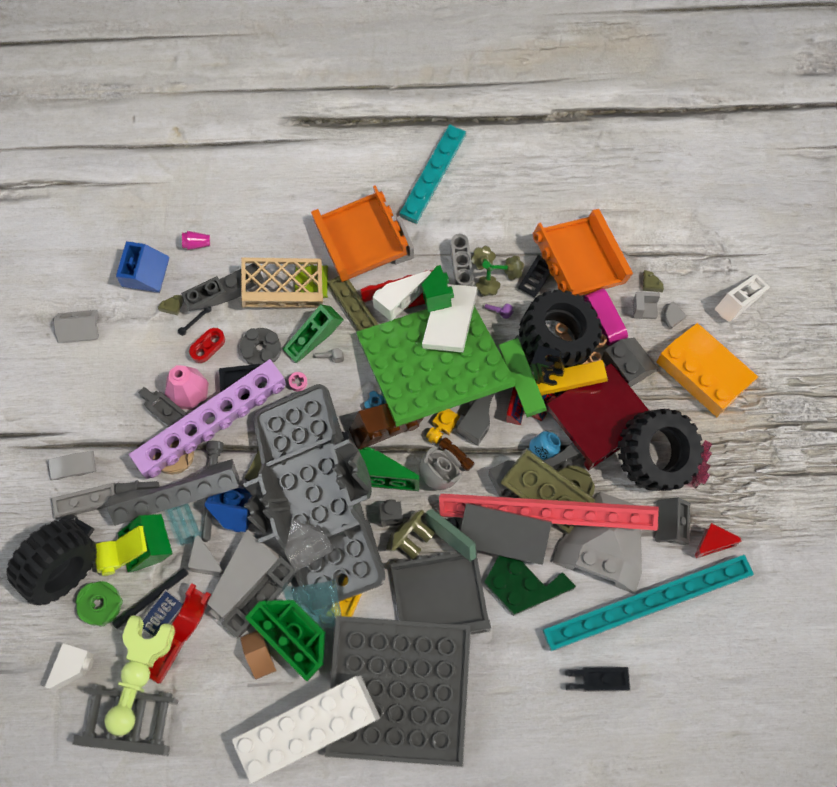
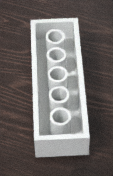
M355 676L232 739L251 784L380 719V716L362 677Z

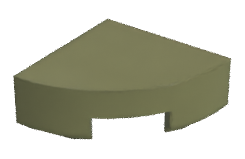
M644 270L643 291L663 292V282L653 272Z
M173 295V297L165 301L163 300L158 306V310L178 316L184 301L182 295Z

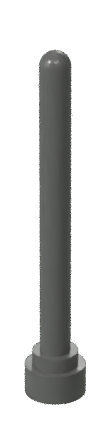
M207 441L206 451L210 456L209 467L218 464V456L223 452V442ZM206 507L202 531V540L204 542H208L211 538L213 517Z

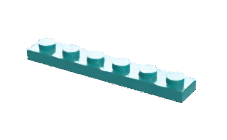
M449 124L401 209V218L415 224L418 223L466 136V131Z

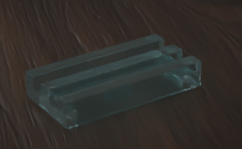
M189 503L167 510L181 546L193 542L197 535L202 538ZM183 506L186 509L193 530L195 532L194 536L191 535L185 517L181 510V507ZM173 510H177V513L179 515V518L181 520V523L187 536V539L185 540L183 538V535L181 533Z

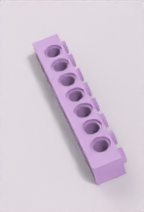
M269 359L131 452L129 456L146 479L158 476L162 469L177 463L181 456L193 452L197 445L203 441L211 440L219 430L227 429L234 420L246 416L250 409L265 403L269 396L280 393L284 386L287 385L284 377ZM260 383H267L264 388H258ZM250 394L248 399H240L242 395ZM228 405H231V406H232V409H231L230 411H228V412H224V411H223V409H224L226 406H228ZM208 418H215L211 424H206ZM197 429L195 435L188 436L190 430ZM174 441H179L177 447L170 448ZM156 453H161V457L158 460H153V456Z

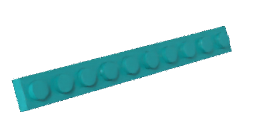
M744 554L543 629V634L552 652L749 578L754 573Z

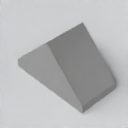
M197 535L194 539L188 568L196 573L222 576L224 571L204 541Z

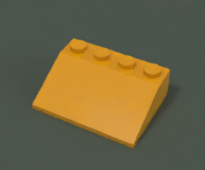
M698 323L663 350L656 362L716 417L758 378L753 371Z

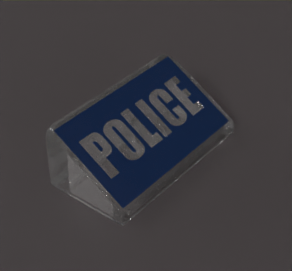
M165 589L143 616V630L150 636L155 637L161 625L171 624L181 611L184 603Z

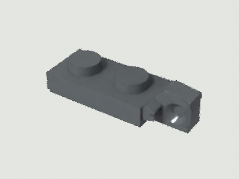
M143 387L138 392L146 400L144 403L146 408L169 427L188 415L160 391L152 393Z

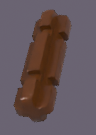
M446 437L440 441L439 446L443 450H449L455 455L466 471L472 469L475 463L470 458H467V455L456 445H452V442Z

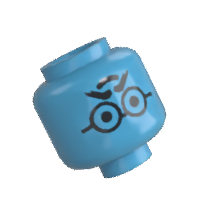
M543 431L529 443L530 451L542 460L554 457L560 452V439L552 432Z

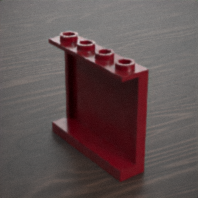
M612 364L605 367L608 378L607 382L562 391V395L558 397L553 396L545 403L547 411L543 413L549 412L581 452L586 459L583 465L588 471L620 450L618 448V441H622L620 434L622 429H627L626 423L629 420H632L639 413L649 411Z

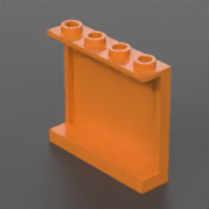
M376 185L373 186L374 194L321 215L318 209L311 211L315 225L342 282L407 255V240L404 235L400 236V226L397 220L393 221L392 210L390 206L385 205V196L382 191H378Z
M600 209L592 210L589 217L543 228L541 223H538L533 232V239L541 250L542 258L546 260L550 274L554 277L558 290L562 292L570 291L575 296L577 294L580 296L589 294L602 288L607 289L626 284L633 274Z

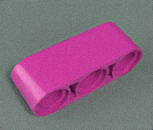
M604 288L584 296V301H588L591 304V308L596 310L598 314L597 319L600 318L602 325L600 328L602 329V334L607 338L606 344L608 346L615 344L621 339L628 338L627 329Z

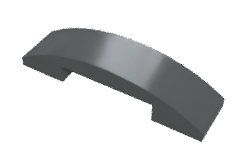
M280 557L266 572V577L239 607H235L221 623L237 639L252 626L245 617L259 601H275L297 573V570L284 558Z

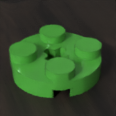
M105 581L89 583L77 595L76 611L80 619L85 623L103 627L117 617L123 601L119 591L110 583ZM103 598L104 605L101 608L94 609L96 606L94 601Z

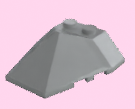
M599 492L594 502L635 505ZM576 525L559 542L552 563L572 571L574 567L611 580L615 582V587L635 594L642 574L641 529Z

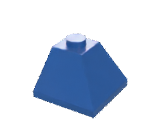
M239 486V488L207 498L205 507L225 529L246 533L251 523L247 518L251 515L250 511L244 505L252 495L244 487Z

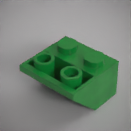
M162 514L140 515L118 532L119 539L136 527L143 526L147 552L126 564L128 573L161 563L173 554Z

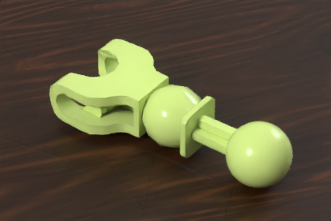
M136 615L129 618L122 635L123 642L128 649L126 659L129 662L121 670L122 682H118V685L124 689L118 705L111 708L105 717L106 729L111 734L122 736L133 729L135 714L131 708L137 691L144 693L142 687L150 679L149 667L153 668L154 662L169 652L175 634L172 624L166 623L161 625L155 637L143 639V620Z

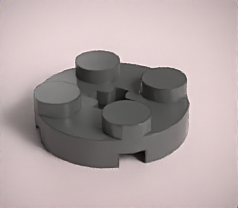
M251 328L241 340L240 351L249 365H262L269 359L272 362L278 360L281 354V343L278 335L267 328ZM259 344H263L266 347L261 352L256 348Z

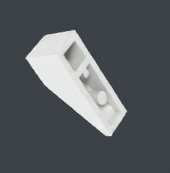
M428 270L388 283L382 289H378L373 295L374 308L392 321L423 292L422 283L430 275L431 271Z
M755 274L728 292L715 310L723 319L730 323L759 299L770 286Z

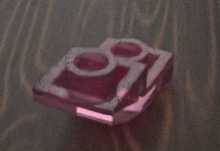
M706 440L701 444V446H704V453H701V458H703L702 465H698V474L692 476V487L696 489L701 483L704 485L710 476V473L707 471L711 465L707 464V461L712 454L709 451L712 443Z

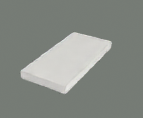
M447 284L448 287L452 286L454 298H451L452 307L430 312L422 347L424 349L464 352L478 291L475 286Z

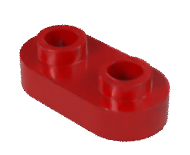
M210 328L195 341L189 349L192 360L197 363H204L210 359L225 343L223 331L219 328ZM214 338L219 339L217 342H212ZM199 352H204L202 356H198Z

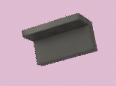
M679 497L657 500L656 507H659L658 530L655 531V541H673L680 545H688L690 538V502Z

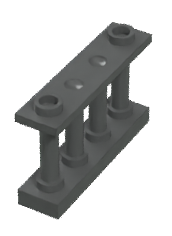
M92 685V689L84 688L83 693L93 695L86 730L83 731L82 736L74 735L72 745L169 756L170 747L164 745L162 738L168 705H178V700L172 698L173 694L159 692L158 696L136 694L134 699L137 700L135 724L131 730L130 737L127 738V741L119 740V736L113 735L109 731L108 734H105V738H97V733H95L102 696L115 698L113 705L115 707L119 703L122 692L106 690V686ZM146 701L159 703L153 739H150V744L141 743L142 738H140Z

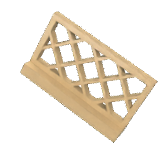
M241 257L242 307L318 308L320 304H323L322 259ZM245 263L255 264L259 269L251 275L245 269ZM268 264H275L279 269L271 275L265 267ZM289 264H294L299 268L293 275L284 269ZM309 264H317V271L313 275L304 269ZM261 271L269 277L263 284L254 278ZM281 271L289 277L283 284L275 279ZM301 271L309 278L303 285L295 279ZM251 280L259 287L254 292H246V285ZM271 280L279 287L275 292H269L265 288ZM291 281L299 287L295 292H289L285 288ZM312 281L318 286V292H309L305 287Z

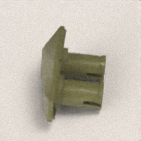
M418 510L413 513L406 522L400 524L396 531L390 534L386 547L387 551H395L399 547L411 559H414L420 553L421 548L408 538V534L413 530L424 542H428L435 532L421 521L424 510Z

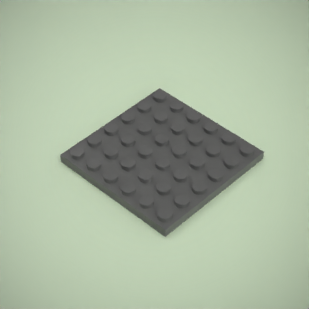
M336 616L330 689L355 676H361L380 719L325 746V757L463 767L471 625Z

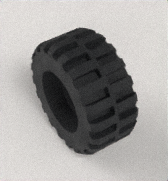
M546 291L542 295H538L531 302L519 324V336L522 337L520 342L523 347H526L525 352L533 358L538 346L561 351L563 366L568 368L582 365L587 361L600 342L602 336V329L600 327L602 325L600 318L597 319L598 314L596 310L591 308V304L588 301L582 300V296L578 294L575 296L570 291ZM553 320L563 323L571 330L575 340L566 341L556 337L550 332L545 321Z
M670 409L644 411V413H639L632 420H629L626 423L627 429H622L621 431L622 441H618V448H620L618 458L623 462L621 465L623 472H628V479L636 481L635 484L638 487L651 491H672L683 488L685 484H689L693 480L691 476H696L699 472L698 465H702L703 462L701 453H704V446H701L700 442L702 437L701 434L697 433L698 428L695 423H690L691 419L687 415H682L680 411ZM658 430L665 434L671 445L670 460L662 470L654 464L650 455V442Z
M55 520L50 522L49 525L45 524L38 531L31 533L30 537L23 540L20 547L14 551L12 559H9L6 570L7 580L30 604L41 606L50 604L51 601L55 602L61 596L67 595L72 588H75L87 576V572L91 570L93 562L96 560L97 549L95 542L73 521Z

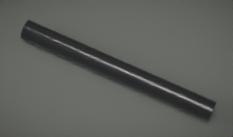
M183 567L112 622L116 629L120 628L131 616L138 614L164 594L165 591H168L189 574L187 570Z

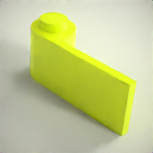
M143 526L136 527L116 541H105L95 544L97 549L95 560L97 573H102V576L112 575L115 573V570L147 552Z

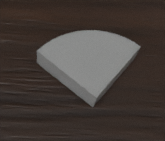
M674 302L669 305L666 311V324L669 329H672L687 316Z

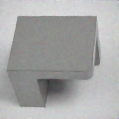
M636 292L633 298V318L657 319V303L660 293Z

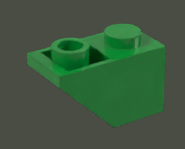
M437 265L422 283L423 298L428 312L452 307L453 289L452 286L448 287L449 278L447 272L443 273L441 265Z

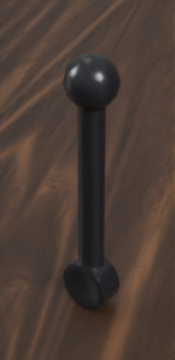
M204 308L185 327H180L178 333L181 336L186 335L187 330L206 313H210L212 308Z

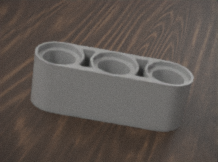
M456 234L451 239L455 285L472 286L473 269L469 240L464 234ZM459 262H464V263H466V264H465V265H460V264H458V263H459ZM465 279V280H467L468 282L462 283V282H460V280Z

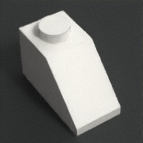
M63 643L45 688L57 691L84 677L93 666L94 654Z

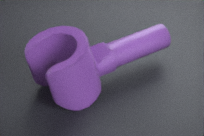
M507 303L503 308L485 304V309L499 313L504 319H508L514 312L513 306Z

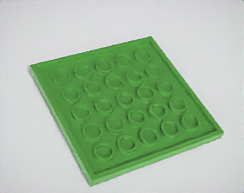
M475 306L464 352L424 349L422 347L430 315L427 309L356 332L396 427L515 386V380Z

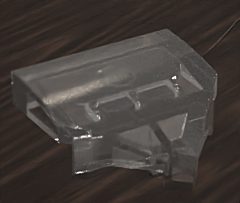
M293 519L284 553L294 570L298 571L331 553L334 547L324 532L320 530L319 525L312 526Z

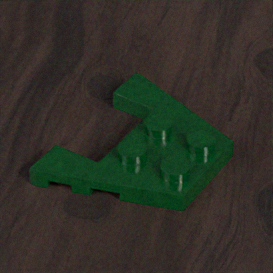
M500 555L484 581L486 587L513 616L550 599H554L561 594L570 592L576 587L563 572L548 586H545L521 560Z

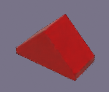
M711 523L705 530L695 552V557L697 559L735 547L741 542V538Z

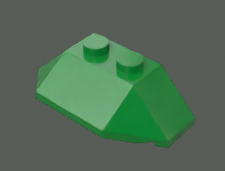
M295 600L259 601L245 617L306 682L322 667L325 631Z

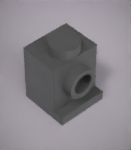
M391 499L379 504L382 527L403 523L401 501L396 502V500Z

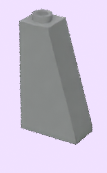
M246 531L207 602L212 608L209 612L217 620L221 617L225 620L235 607H239L266 577V572L278 560L249 531Z

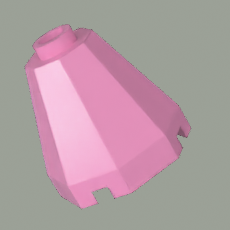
M176 365L169 371L167 376L165 396L181 409L194 410L201 401L203 403L207 399L209 383L196 368Z

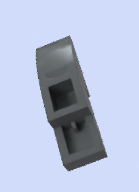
M250 264L245 269L252 275L258 270V267L255 264ZM241 269L221 279L216 276L182 292V297L189 311L216 306L241 297ZM261 273L254 277L258 282H264ZM252 280L246 285V292H248L247 289L256 286Z

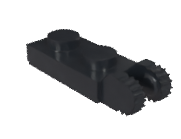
M594 667L565 670V676H583V684L570 683L566 685L567 691H630L628 667Z

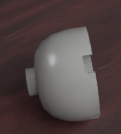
M433 447L421 459L419 473L422 480L429 487L435 490H445L455 485L461 478L462 473L459 470L461 464L449 450L444 449V451L437 450L439 447Z

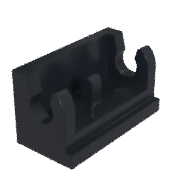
M538 346L531 363L535 381L537 384L544 383L555 386L557 381L550 380L549 377L551 375L563 376L565 372L561 351Z

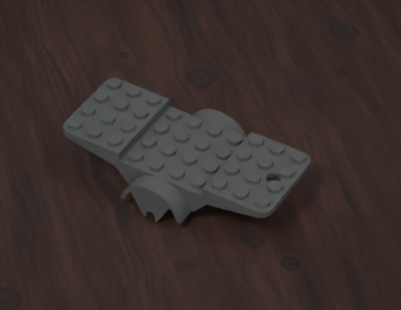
M317 384L258 410L254 416V427L262 465L258 477L243 483V485L252 495L244 507L248 508L251 514L247 518L262 532V536L258 539L259 543L274 537L276 538L277 542L287 553L291 566L297 570L295 577L304 602L310 609H322L381 586L386 577L370 522L365 519L360 503L371 497L372 486L369 472L355 444L350 439L343 441L344 437L328 388ZM341 574H346L348 577V583L345 586H341L338 583V578Z

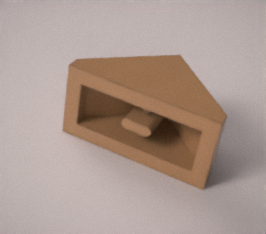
M258 631L240 637L244 656L255 680L277 671L266 640Z

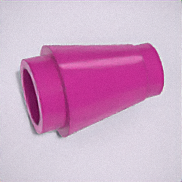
M192 231L182 232V248L191 250L210 246V235Z

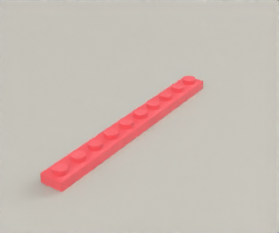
M443 493L439 496L440 515L444 517L463 518L466 503L552 521V524L658 530L659 507Z

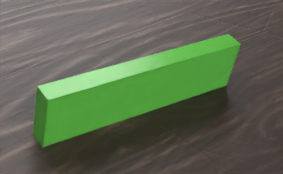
M516 338L499 344L504 361L515 380V389L526 417L547 411L519 339Z

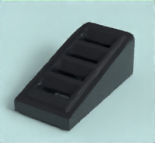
M538 255L518 287L519 290L533 298H536L551 275L547 262L542 256ZM538 265H541V266H543L544 268H546L547 271L545 272V271H543L542 269L538 268L537 266H538ZM537 271L538 273L544 276L541 278L535 275L533 272ZM532 277L538 280L539 284L534 283L529 278ZM526 283H528V284H530L531 286L535 287V288H536L535 291H533V290L527 288V287L525 286Z

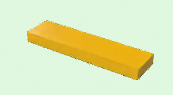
M600 360L564 368L563 376L551 375L549 379L557 381L555 386L544 383L537 384L541 395L607 382L608 378L604 362Z

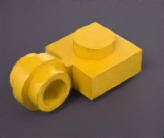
M450 409L439 412L432 421V424L437 428L432 427L426 435L428 442L437 444L443 436L442 431L450 435L456 427L460 416Z

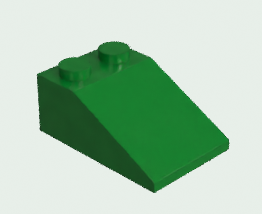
M364 447L362 450L358 449L368 469L373 488L419 492L418 474L383 453L375 451L373 448Z

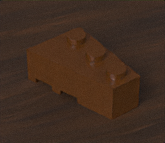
M387 404L358 411L349 431L357 449H362L405 431L417 429L423 418L396 427Z

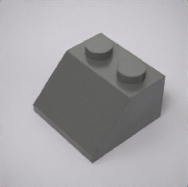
M635 337L619 340L606 348L602 356L606 366L612 364L630 387L659 369Z

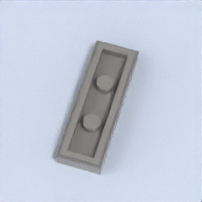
M110 483L51 498L54 518L57 520L69 514L78 515L106 508L109 497L116 495V484Z

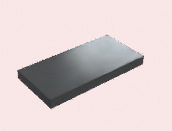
M466 503L461 532L475 542V547L478 551L543 565L552 521Z

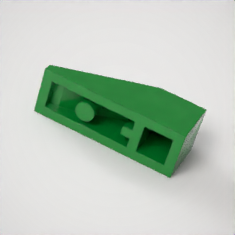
M320 304L285 345L283 350L295 363H298L327 339L344 319L331 306Z

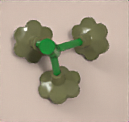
M489 246L475 248L474 255L471 257L472 263L476 264L479 270L484 268L487 270L486 277H480L479 282L476 283L480 294L483 296L497 294L501 284L496 281L494 276H491L493 269H504L505 274L508 275L510 280L520 278L524 263L520 261L519 256L508 257L505 265H493L496 255Z

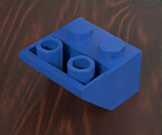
M126 241L116 278L121 287L160 293L170 258L146 244Z

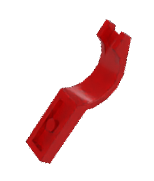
M191 583L185 593L186 598L183 607L172 623L175 634L169 652L158 658L154 662L153 668L149 667L150 679L158 684L162 683L182 646L197 628L208 605L207 602L211 597V593L206 592L204 594L196 589L197 585Z

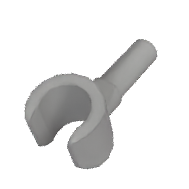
M335 348L331 352L315 353V358L333 357L334 363L344 361V355L339 348Z

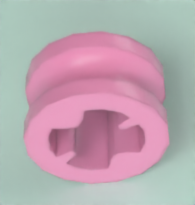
M295 372L290 375L289 385L291 389L300 392L307 387V378L303 373ZM295 378L304 380V382H301V386L292 383L293 381L295 382Z

